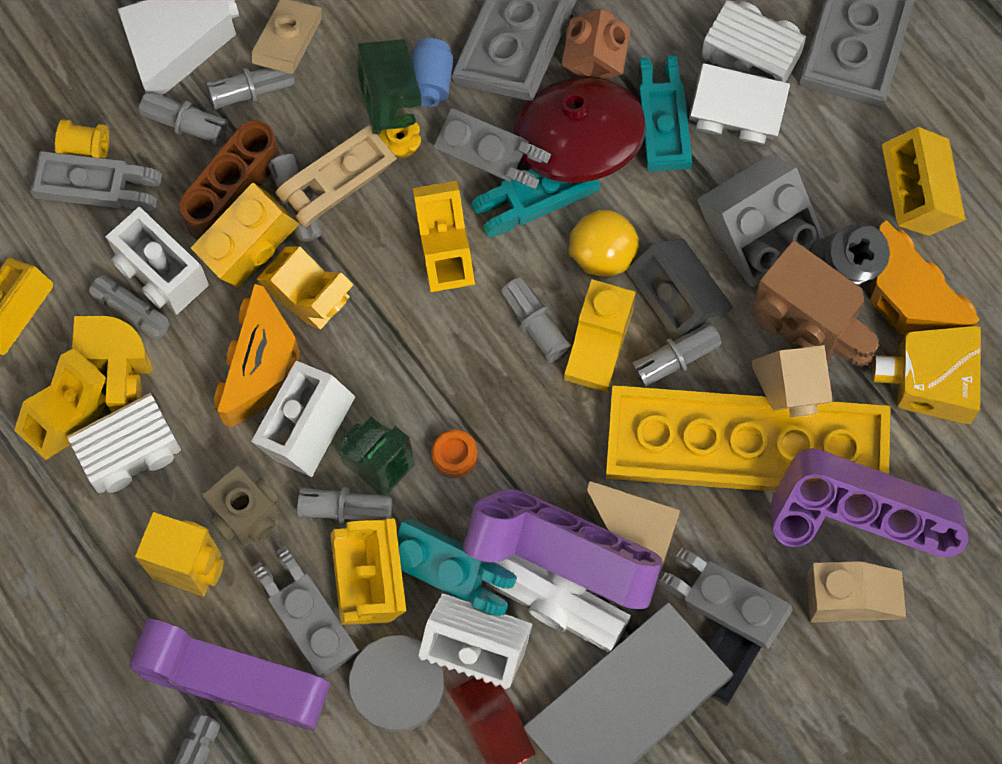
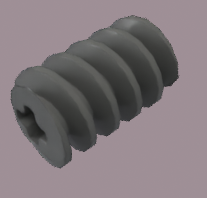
M873 225L846 226L819 240L809 250L856 285L865 283L880 275L887 266L890 255L888 241L883 233Z

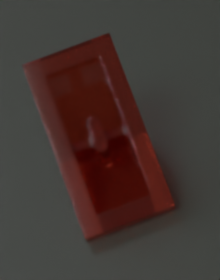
M474 677L448 691L486 764H520L536 755L517 711L501 684L495 686L492 681L486 683L483 678L477 680Z

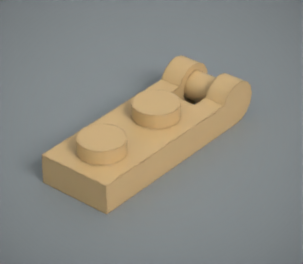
M368 125L288 179L275 193L283 203L289 202L298 213L295 216L296 219L305 228L326 211L390 168L397 158L371 126ZM308 186L318 196L312 202L302 191Z

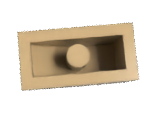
M825 345L781 350L752 360L753 371L773 411L789 409L790 418L818 414L817 405L833 402Z
M590 481L587 488L586 504L597 525L657 553L663 561L660 569L661 572L678 522L680 510Z
M862 561L813 563L806 576L810 623L904 620L906 618L902 571Z

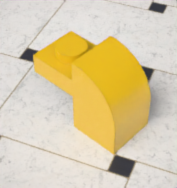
M457 180L412 188L430 292L475 285Z
M284 247L256 279L284 307L305 323L320 330L345 305L350 297L347 292L353 286L341 272H325L301 247Z
M74 316L72 348H75L86 360L93 363L99 372L107 374L105 403L110 411L114 412L141 398V378L139 374H153V364L144 343L134 328L128 323L110 316Z
M75 348L63 353L59 357L51 385L23 401L14 431L45 460L49 459L71 445L67 438L68 435L95 422L106 406V396L101 392L106 377Z

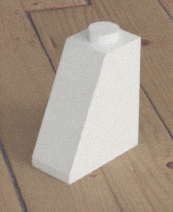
M144 0L118 9L146 93L153 92L161 96L166 94L236 35L232 18L239 16L235 0Z

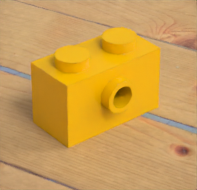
M918 126L882 143L897 226L930 236L966 220L948 138Z
M252 183L197 240L191 249L220 279L239 288L260 265L271 258L275 250L300 223L269 192Z
M155 512L151 516L135 555V558L153 580L203 597L209 585L215 586L224 565V560L220 559L221 552L207 528L191 521H179Z

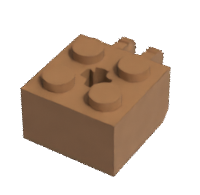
M793 240L760 280L751 312L755 316L757 324L772 335H777L778 333L792 343L793 349L825 345L827 362L836 353L847 362L851 361V365L854 364L856 367L861 366L862 368L864 365L867 366L868 363L872 362L875 356L874 353H876L879 347L878 335H875L874 331L871 332L869 327L857 319L864 303L862 288Z

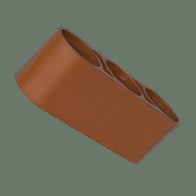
M252 120L240 126L183 194L179 209L188 232L195 239H199L252 183L260 187L271 174L267 164L272 159L280 156L273 130L267 123ZM256 144L267 145L259 152L248 151L249 148ZM230 176L239 177L235 184H221L224 179ZM200 210H212L211 214L204 219L193 218Z

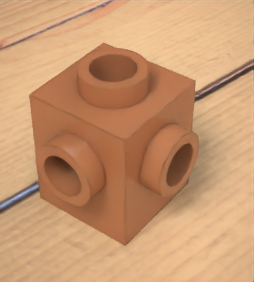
M602 8L594 9L589 13L571 18L566 34L562 66L581 78L606 80L622 75L631 28L615 18L611 12Z

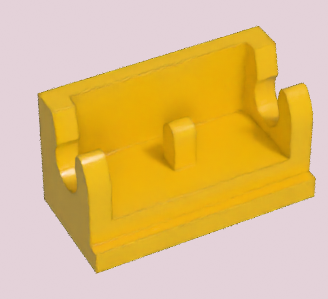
M395 519L347 522V528L334 529L330 535L340 624L390 623L406 612Z

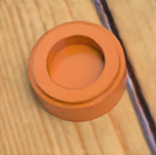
M456 429L448 430L441 433L433 442L431 449L432 461L440 474L449 478H461L468 475L475 468L478 460V450L476 442L468 433Z

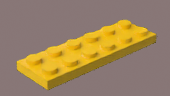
M612 385L606 479L776 492L794 457L807 449L822 450L889 474L891 406L829 402L817 405L818 414L790 418L789 409L773 411L767 397ZM810 478L807 481H817L820 478ZM854 494V495H852V496H853V497H858V496H862V495H864V494Z

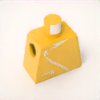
M970 326L906 333L899 346L898 356H874L872 382L898 384L897 405L903 410L963 424H971L980 411L981 327Z

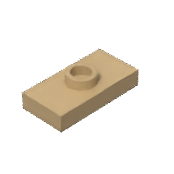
M280 0L252 51V64L294 74L322 20V8L293 0Z

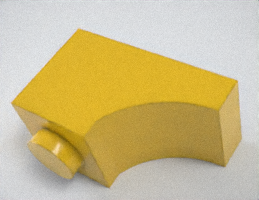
M591 279L564 374L565 381L608 393L633 314L635 291Z

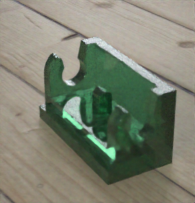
M405 39L358 43L357 78L372 134H381V130L406 128L415 124L414 114H395L401 108L420 106L422 101V95Z

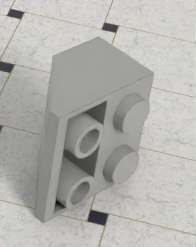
M771 154L697 199L712 237L751 287H755L760 283V280L793 240L807 250H810L813 244L824 239L797 167Z

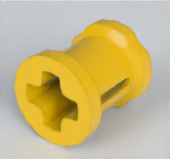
M62 119L56 131L55 152L106 159L110 142L109 128L103 124H98L96 128L73 125L71 120Z

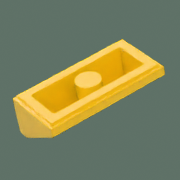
M11 257L7 258L0 268L1 355H5L54 285L35 266Z

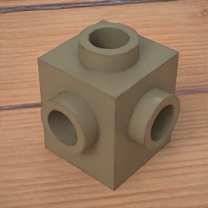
M239 465L234 467L202 494L208 508L216 515L210 520L211 524L227 542L235 537L244 548L252 541L259 543L268 537L276 527L275 521L280 518L273 504L278 500L274 491L262 478L253 482Z

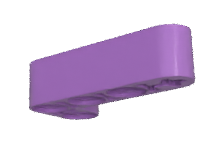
M807 449L794 457L771 502L774 536L780 543L790 547H799L809 543L815 537L825 517L938 557L947 558L960 554L967 547L969 541L962 506L957 500L818 449ZM810 478H820L817 481H807ZM854 494H864V495L858 496V497H853V496H852V495H854ZM898 510H906L904 512H896ZM791 515H799L798 517H793V518L788 517V516H791Z
M514 489L500 490L474 503L463 545V550L467 555L484 562L496 563L517 555L617 604L633 609H644L650 605L663 562L662 558L650 549L533 495Z
M145 619L129 663V667L138 676L150 682L308 730L316 729L331 684L323 678L193 639L183 629L155 619Z

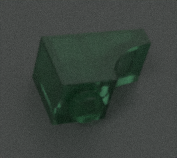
M370 417L363 425L355 424L348 430L341 441L342 447L339 451L343 463L380 495L387 496L415 465L410 437L396 425L393 429L387 428L373 417Z

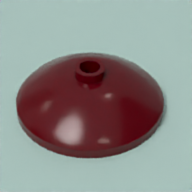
M596 78L567 79L542 89L536 93L533 101H527L520 109L513 128V134L522 137L529 144L551 154L547 164L543 162L538 163L524 154L521 158L522 162L530 170L542 177L566 183L593 181L620 170L638 153L646 132L644 112L634 95L622 86Z

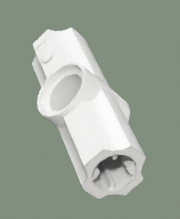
M517 555L496 562V564L514 572L517 577L515 585L509 589H503L486 582V585L529 608L528 612L537 620L558 631L564 632L567 629L608 653L618 644L631 615L587 592L588 589Z

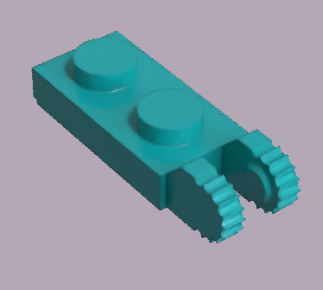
M676 55L666 57L665 76L668 83L653 84V66L650 58H640L639 73L641 85L639 88V98L646 124L644 147L647 172L691 169L692 154L684 82H680L678 58Z
M527 170V172L533 174L539 180L536 189H532L514 180H511V182L505 180L501 182V186L477 196L471 202V206L475 214L479 215L495 210L508 201L511 210L489 219L483 225L484 227H482L486 236L491 238L511 231L518 224L522 226L599 192L601 184L598 179L579 183L558 182L542 177L532 170Z
M414 519L402 521L397 535L402 571L458 599L470 602L473 607L494 616L505 614L508 606L505 599L482 588L481 584L484 580L503 589L513 588L517 579L514 572L494 562H484L472 558L463 550V543Z

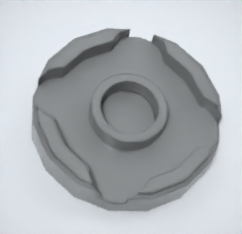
M405 635L384 636L368 644L355 658L349 675L350 696L359 715L371 725L390 733L411 731L427 723L438 709L445 692L444 671L437 662L431 664L428 659L424 661L420 659L418 655L422 641Z

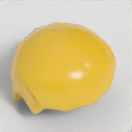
M596 210L582 217L569 236L568 252L570 257L574 258L583 271L589 275L593 274L594 276L610 278L621 274L633 263L639 250V237L633 225L626 217L612 210Z

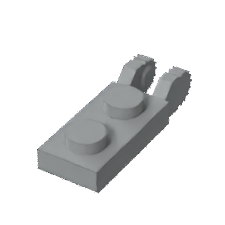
M451 108L433 147L446 155L508 182L514 180L532 189H536L539 180L527 171L517 170L523 154L538 163L543 162L546 164L551 156L550 153L529 144L522 137Z
M41 151L39 152L31 194L34 199L119 209L123 206L130 210H136L140 207L144 211L150 212L155 210L157 199L147 193L125 190L126 181L139 186L155 187L160 185L162 174L157 169L127 165L126 161Z
M284 545L276 552L278 560L284 569L288 570L295 580L293 583L279 591L273 582V576L266 566L258 562L251 568L270 596L268 598L269 603L318 677L324 678L360 654V652L309 574L304 575Z
M676 547L671 557L682 568L699 575L697 581L691 588L673 574L661 571L657 584L684 600L687 606L757 645L769 649L793 611L791 604L711 561L706 563L692 552H688L682 547Z

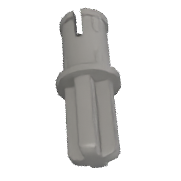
M244 68L243 73L222 80L207 82L206 87L213 109L217 110L230 104L250 99L252 102H257L258 95L292 86L295 83L294 74L271 68H263L253 72H249L248 68Z
M153 92L145 93L139 105V113L142 116L175 128L176 134L181 135L184 132L204 139L216 146L221 143L220 138L223 139L228 125L227 119L194 108L192 102L186 101L182 104Z
M293 154L278 156L267 164L277 189L288 179L299 173V168ZM305 188L302 190L309 199L313 196L311 189ZM279 199L278 202L296 219L295 216L298 213L289 202L283 203ZM317 220L305 228L300 223L294 230L297 238L302 243L315 240L322 234Z
M519 277L509 281L501 290L502 296L521 321V331L530 334L545 355L548 363L563 357L570 351L572 346L564 338L550 317L552 310L549 307H543L523 278Z
M706 323L675 341L671 338L666 339L665 346L637 361L631 362L637 378L642 380V386L648 388L649 385L678 369L682 372L686 371L687 364L720 347L722 344L721 337L712 324Z
M301 487L297 504L298 517L329 518L339 520L340 524H346L347 519H391L393 508L392 498L389 496L350 493L348 487H343L341 491Z

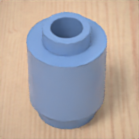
M433 38L421 39L416 43V48L410 53L405 92L419 106L435 107L439 103L446 101L449 97L453 56L450 53V46L446 42Z

